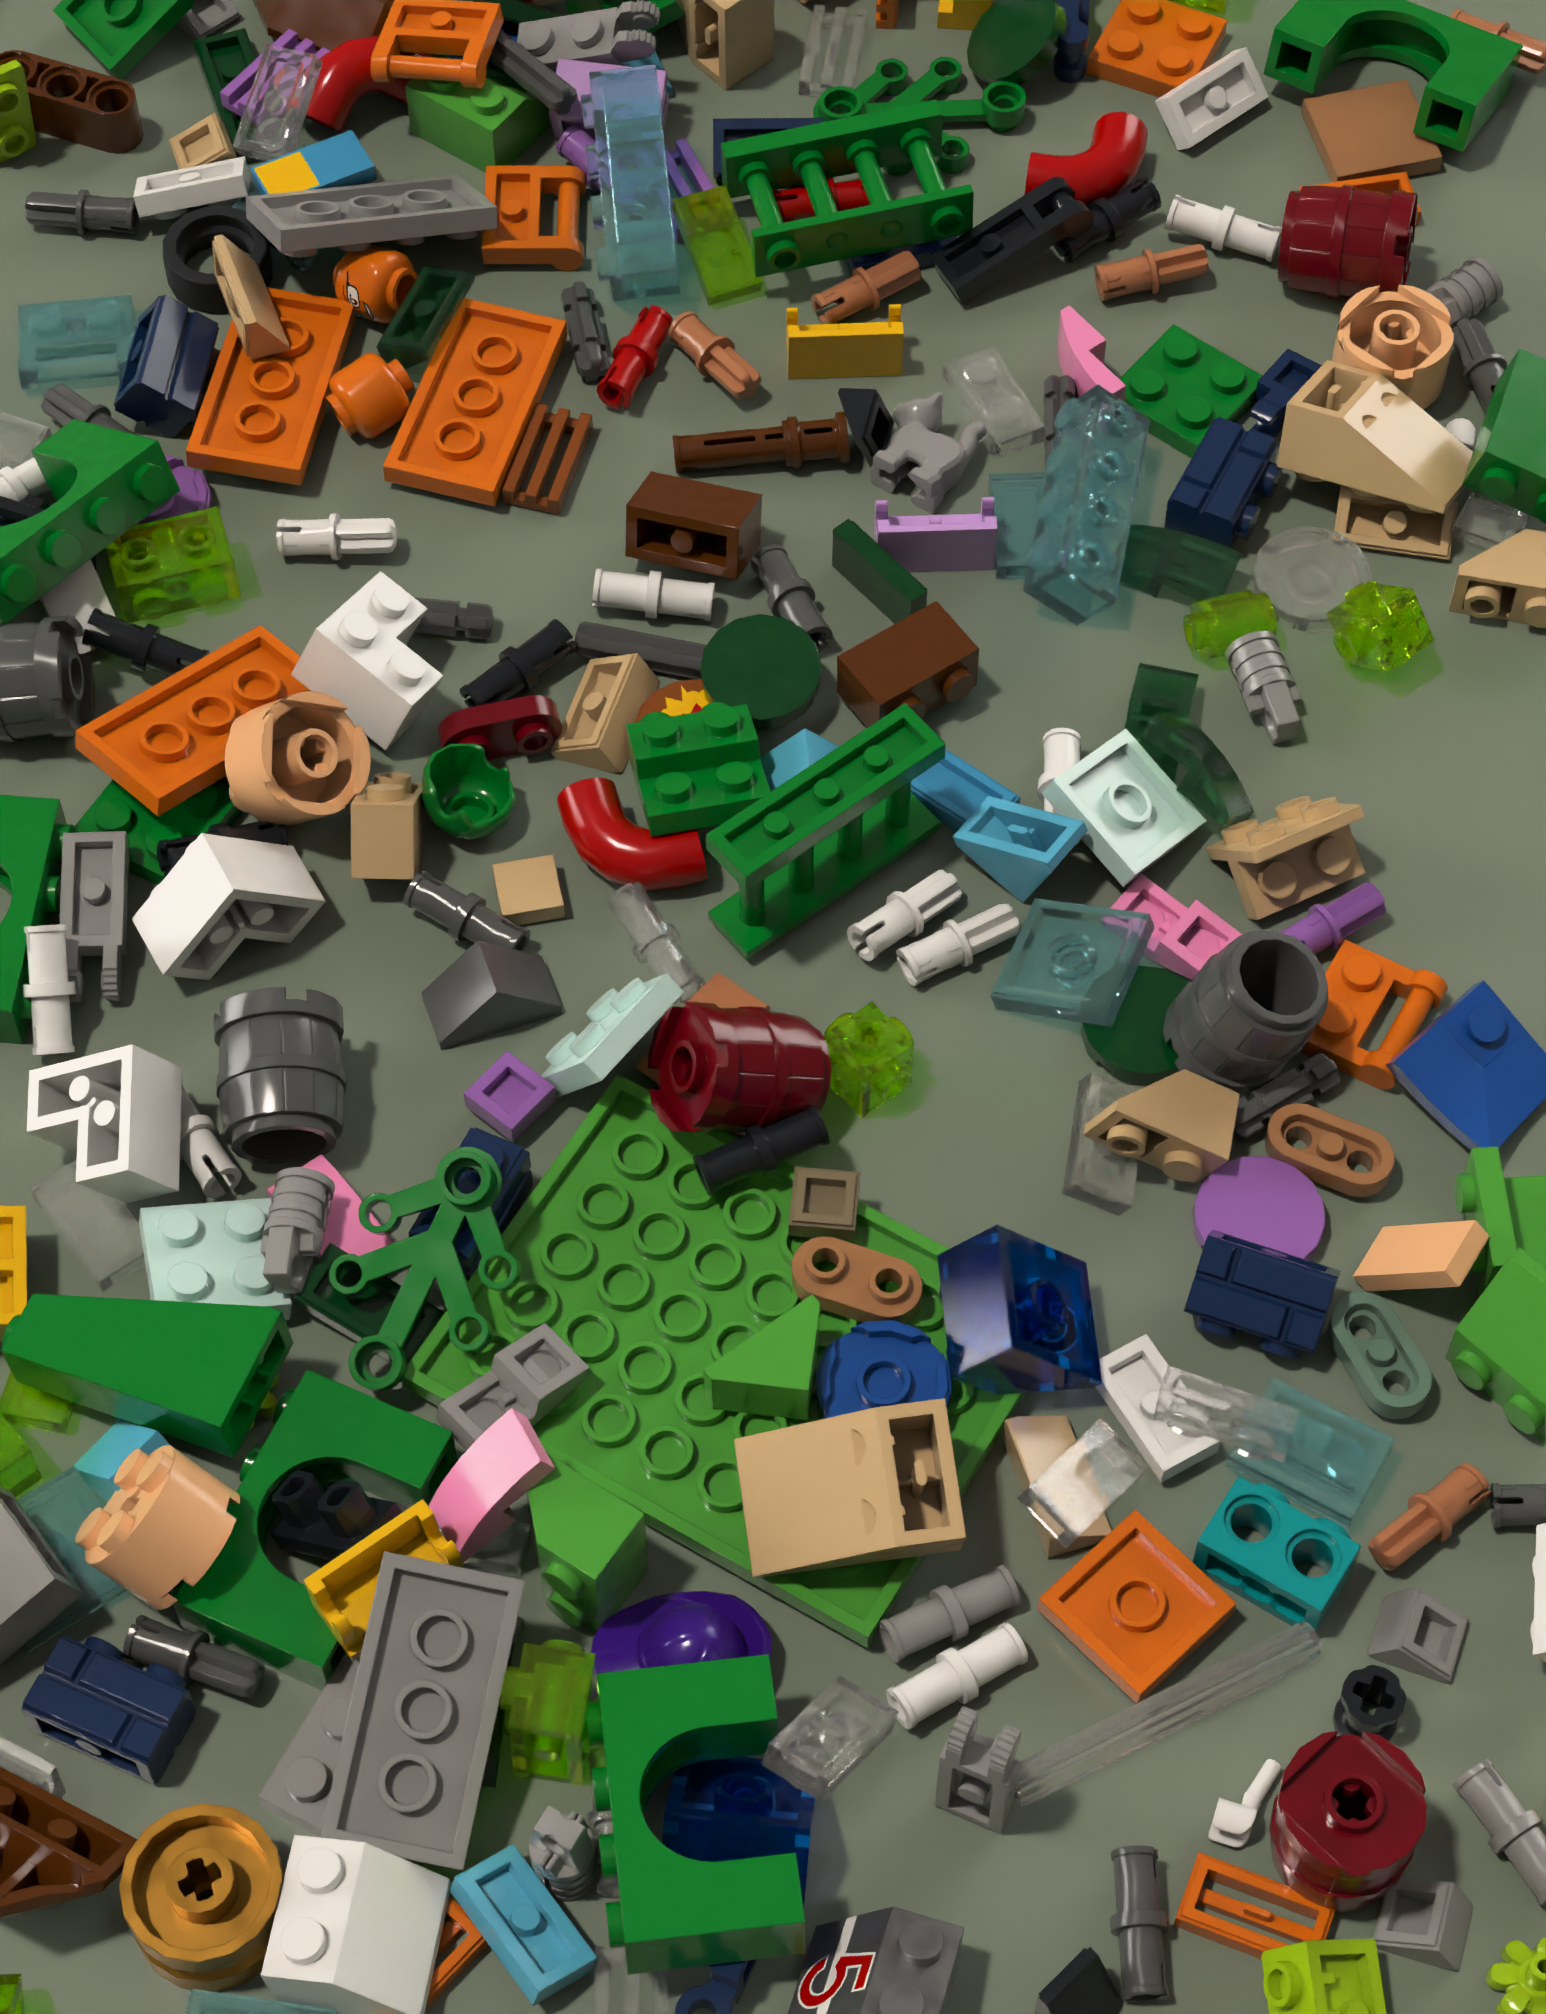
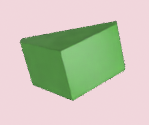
M813 1294L703 1369L704 1399L712 1409L808 1420L820 1338L821 1303Z

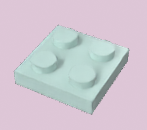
M1127 729L1121 731L1055 778L1042 791L1043 796L1060 815L1084 821L1088 831L1081 839L1123 887L1193 835L1207 821Z
M667 973L647 982H643L639 977L635 978L619 993L614 988L610 989L587 1011L586 1015L592 1020L590 1024L578 1036L574 1032L567 1034L547 1053L545 1059L551 1065L541 1076L555 1086L556 1098L602 1081L681 996L684 991Z
M271 1198L140 1208L139 1227L151 1300L267 1306L281 1310L285 1320H290L292 1306L290 1293H278L263 1275L265 1258L261 1254L264 1226L268 1221L269 1207L272 1204Z

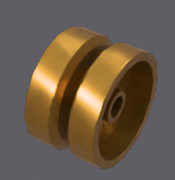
M202 1803L173 1810L144 1829L126 1855L119 1883L123 1914L129 1928L133 1932L139 1949L155 1973L179 1988L215 1993L243 1986L262 1971L285 1870L282 1867L277 1847L260 1823L237 1809Z

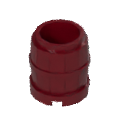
M1346 184L1342 187L1302 186L1301 191L1291 190L1286 203L1278 258L1279 282H1287L1289 289L1327 295L1328 299L1339 300L1341 297L1351 298L1361 290L1379 285V292H1397L1399 285H1407L1411 265V261H1409L1411 243H1414L1418 194L1394 190L1393 194L1390 195L1377 191L1356 189L1355 185Z
M684 1002L686 1004L684 1007L672 1006L662 1016L654 1031L648 1053V1068L659 1069L658 1082L660 1090L649 1089L651 1104L659 1121L671 1131L708 1133L711 1130L727 1131L733 1135H745V1128L757 1123L761 1128H764L805 1111L812 1105L820 1113L825 1105L831 1081V1060L828 1045L821 1032L806 1019L782 1012L768 1011L764 1007L719 1008L714 1003Z
M1339 1731L1322 1733L1298 1749L1284 1770L1279 1793L1273 1803L1269 1827L1274 1866L1284 1884L1288 1885L1306 1900L1320 1906L1335 1909V1912H1348L1367 1907L1380 1899L1392 1886L1397 1884L1413 1858L1414 1849L1422 1838L1427 1820V1806L1424 1798L1426 1789L1420 1771L1404 1750L1380 1735L1364 1731L1362 1736L1351 1734L1337 1736ZM1337 1810L1350 1812L1362 1821L1355 1818L1347 1820L1340 1816Z

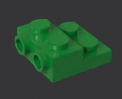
M712 702L704 706L700 712L672 717L663 712H652L645 715L640 722L626 724L630 765L651 837L721 825L771 792L760 760L759 739L747 704L730 707L724 702Z

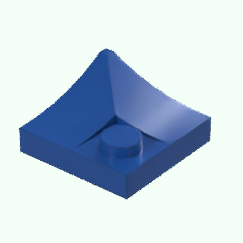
M1485 980L1474 984L1386 1064L1392 1074L1442 1126L1470 1150L1479 1147L1498 1146L1500 1148L1516 1128L1546 1099V1053Z

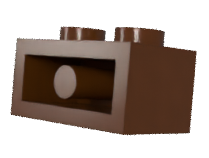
M651 471L626 504L625 556L737 580L760 547L762 494Z
M935 601L837 656V693L867 728L904 703L922 719L925 714L946 702L953 703L959 701L977 685L979 648L944 608Z

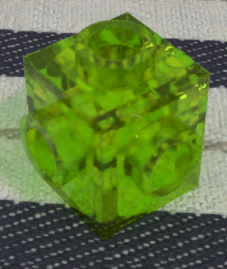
M1377 581L1364 582L1347 591L1344 595L1345 601L1326 613L1335 633L1333 635L1335 648L1341 657L1347 661L1348 665L1375 669L1377 672H1390L1403 665L1409 658L1435 641L1413 588L1383 585Z
M873 1001L854 1014L847 1012L840 1015L826 1029L823 1038L828 1045L831 1060L830 1089L837 1096L842 1097L861 1118H864L886 1101L895 1098L912 1083L913 1037L900 1019L895 1016L888 1018Z

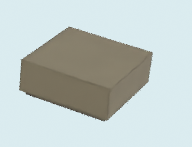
M795 1167L789 1216V1236L811 1238L825 1236L855 1241L861 1172Z

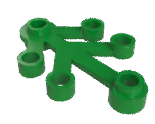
M950 57L937 58L930 64L929 71L907 88V66L897 59L883 60L876 66L875 73L855 89L846 86H835L825 90L814 106L813 118H823V122L925 102L937 93H954L961 86V64ZM997 81L986 87L983 91L982 99L940 100L937 102L942 112V122L986 121L991 129L998 132H1008L1016 128L1025 116L1026 93L1021 86L1014 82ZM882 94L887 96L898 95L891 102L873 103ZM942 131V155L936 156V164L942 172L948 174L960 173L967 168L969 163V145L964 139L950 136ZM948 154H956L958 156H949ZM906 162L882 168L890 175L902 176L913 169L912 162Z
M475 1147L457 1148L445 1155L439 1162L434 1179L390 1195L374 1193L367 1196L361 1202L358 1211L360 1223L365 1229L379 1236L389 1235L396 1231L403 1217L440 1206L428 1231L360 1256L355 1254L341 1255L330 1266L329 1280L335 1290L347 1296H359L369 1289L373 1280L410 1267L378 1335L367 1336L361 1339L350 1352L348 1360L350 1374L362 1387L378 1392L387 1391L402 1381L407 1370V1358L403 1347L436 1279L451 1320L448 1327V1335L452 1344L464 1352L476 1353L482 1351L490 1343L492 1338L491 1324L485 1316L477 1312L454 1245L465 1219L467 1218L482 1256L478 1264V1275L484 1285L498 1292L511 1290L518 1284L522 1269L519 1260L506 1250L491 1206L501 1191V1170L495 1159L482 1149ZM467 1170L478 1171L481 1178L479 1187L472 1193H462L458 1187L459 1177ZM378 1203H388L391 1208L389 1221L382 1226H374L370 1221L371 1209ZM496 1259H507L511 1265L509 1277L503 1282H492L488 1274L491 1263ZM350 1263H357L362 1271L360 1281L353 1287H344L340 1280L342 1269ZM475 1319L481 1325V1335L476 1342L465 1344L459 1337L460 1327L465 1321ZM380 1352H386L392 1360L391 1369L385 1376L375 1377L370 1370L371 1359Z

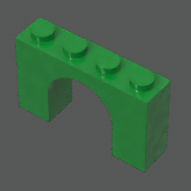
M1298 0L1274 28L1263 75L1313 94L1338 64L1346 60L1358 57H1381L1404 63L1418 70L1430 80L1423 92L1413 133L1464 152L1510 92L1523 45L1406 0Z
M1519 348L1496 382L1462 485L1480 492L1492 500L1502 502L1533 516L1546 524V360Z
M73 419L31 450L54 499L58 501L30 518L0 526V622L3 621L4 624H7L180 491V487L158 440Z
M0 795V887L12 896L9 909L0 923V1043L23 1044L28 1020L32 1021L30 997L25 998L23 994V985L29 984L27 943L24 927L49 925L52 913H60L63 833H75L74 825L66 823L60 799Z
M307 1369L296 1389L288 1388L279 1399L273 1415L274 1427L263 1446L255 1445L243 1462L240 1471L241 1484L236 1491L240 1495V1504L228 1503L226 1512L236 1518V1522L224 1547L210 1568L193 1587L181 1580L172 1589V1596L178 1600L174 1603V1607L183 1629L192 1633L199 1630L207 1632L210 1641L237 1653L260 1660L264 1665L322 1691L344 1656L345 1650L315 1610L306 1586L279 1572L265 1556V1545L269 1530L280 1513L271 1500L272 1495L292 1472L299 1470L313 1473L321 1487L331 1486L341 1480L358 1482L365 1491L388 1501L396 1502L397 1505L406 1509L422 1499L429 1506L436 1490L456 1464L458 1458L453 1431Z
M769 1654L598 1673L599 1701L587 1702L585 1707L589 1746L604 1745L606 1766L592 1768L596 1812L611 1811L613 1833L599 1835L603 1880L618 1878L620 1901L605 1903L610 1949L625 1947L628 1975L805 1954V1916L796 1853L717 1862L694 1860L677 1854L662 1844L653 1835L643 1817L648 1800L658 1785L680 1768L708 1760L778 1752V1718Z

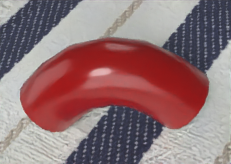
M379 36L347 40L318 60L303 82L291 110L315 123L341 133L352 107L358 98L366 93H384L407 104L405 85L411 79L395 78L393 83L373 81L371 76V57ZM400 52L399 54L404 56L433 57L427 53Z
M1111 112L1103 115L1096 121L1090 148L1085 152L1075 155H1051L1031 152L1025 194L1053 177H1062L1075 191L1074 200L1083 201L1087 208L1091 202L1100 197L1109 199L1132 184L1145 156L1148 139L1147 127L1141 119L1133 114Z
M607 778L583 779L572 783L559 793L556 802L562 823L578 855L583 862L608 881L644 891L680 888L708 880L705 858L697 829L651 837L649 829L637 826L627 819L617 787L613 781Z

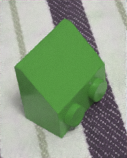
M437 54V55L435 56V58H451V59H462V58H463V57H458V56H453V55H442V54ZM488 66L485 84L482 89L464 88L461 82L411 79L405 85L411 133L485 173L486 166L512 165L551 126L549 118L550 109L516 81Z
M1519 1247L1508 1258L1456 1327L1445 1359L1452 1364L1455 1374L1464 1384L1472 1389L1484 1391L1503 1408L1506 1417L1517 1429L1529 1435L1534 1434L1545 1444L1546 1269Z
M548 1454L555 1470L526 1492L544 1598L547 1599L546 1604L548 1608L562 1621L574 1627H580L582 1623H585L597 1631L609 1617L618 1612L649 1570L645 1514Z

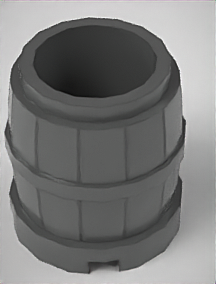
M75 616L46 617L40 623L8 622L4 624L3 621L0 622L1 742H20L22 739L51 734L55 738L75 737V731L82 727L80 725L81 721L93 720L95 711L93 663L91 653H78L74 637H82L85 634Z
M1253 931L1234 939L1219 953L1212 955L1206 961L1194 979L1188 982L1166 1010L1163 1034L1165 1043L1171 1039L1173 1049L1179 1056L1174 1062L1179 1071L1186 1069L1240 1094L1242 1092H1251L1276 1078L1287 1061L1294 1058L1302 1050L1326 1011L1328 984L1324 968L1310 948L1297 938L1278 931Z
M269 987L245 991L229 997L220 1004L221 1016L214 1012V1042L219 1047V1073L216 1080V1096L220 1099L221 1121L225 1140L231 1145L232 1151L237 1156L249 1161L267 1164L312 1160L320 1154L324 1156L335 1148L336 1140L343 1132L344 1093L347 1086L346 1072L342 1069L339 1044L344 1033L343 1007L336 998L320 991L306 989L307 1001L286 999V987Z

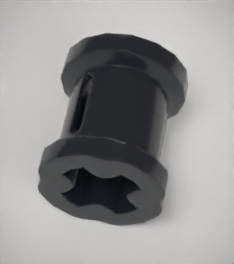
M1369 1665L1363 1669L1354 1670L1348 1675L1343 1683L1341 1696L1336 1703L1333 1715L1335 1731H1339V1736L1346 1734L1362 1736L1364 1731L1380 1735L1390 1741L1396 1731L1397 1721L1403 1713L1406 1701V1694L1400 1685L1397 1675L1387 1668L1376 1665ZM1365 1701L1378 1706L1374 1715L1366 1714L1360 1710Z

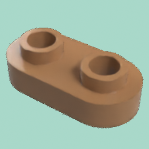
M1294 1103L1281 1107L1272 1115L1268 1124L1265 1148L1269 1157L1296 1167L1314 1182L1354 1197L1372 1196L1380 1192L1389 1182L1395 1161L1394 1151L1389 1141L1377 1131L1303 1103ZM1297 1139L1303 1141L1308 1147L1297 1149L1290 1146L1287 1142ZM1354 1163L1361 1164L1369 1172L1358 1173L1352 1171L1348 1165Z
M825 1236L806 1241L797 1249L793 1256L792 1285L794 1291L802 1301L813 1294L821 1303L822 1310L862 1323L866 1321L894 1320L903 1324L911 1322L920 1310L922 1300V1281L920 1275L911 1264L902 1259L834 1237ZM820 1261H830L837 1267L832 1271L822 1272L817 1270L814 1265ZM892 1281L898 1284L900 1288L895 1292L887 1293L881 1291L877 1286L881 1282Z

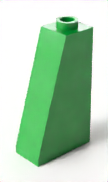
M32 1294L22 1314L14 1316L7 1325L2 1340L1 1352L18 1383L143 1427L158 1430L163 1434L234 1458L294 1342L282 1311L267 1306Z

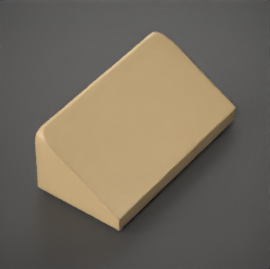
M222 234L214 236V241H212L214 274L246 356L253 360L287 351L289 349L288 340L257 264Z
M1341 485L1338 494L1332 544L1449 561L1459 501H1454L1444 514L1438 512L1420 513L1411 510L1403 502L1382 496L1363 497L1352 492L1350 487Z
M638 653L589 660L562 724V732L556 738L551 750V754L556 759L611 773H621L624 770L629 759L626 724L636 722L640 707L657 690L659 685L657 676Z
M1067 1415L1016 1416L1004 1420L1002 1439L1047 1558L1099 1543L1111 1532V1528Z

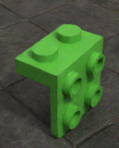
M1498 1146L1472 1148L1464 1173L1456 1174L1454 1193L1458 1212L1465 1214L1466 1221L1476 1220L1489 1235L1486 1244L1469 1271L1470 1273L1475 1272L1480 1297L1508 1258L1519 1247L1546 1269V1175L1504 1177Z

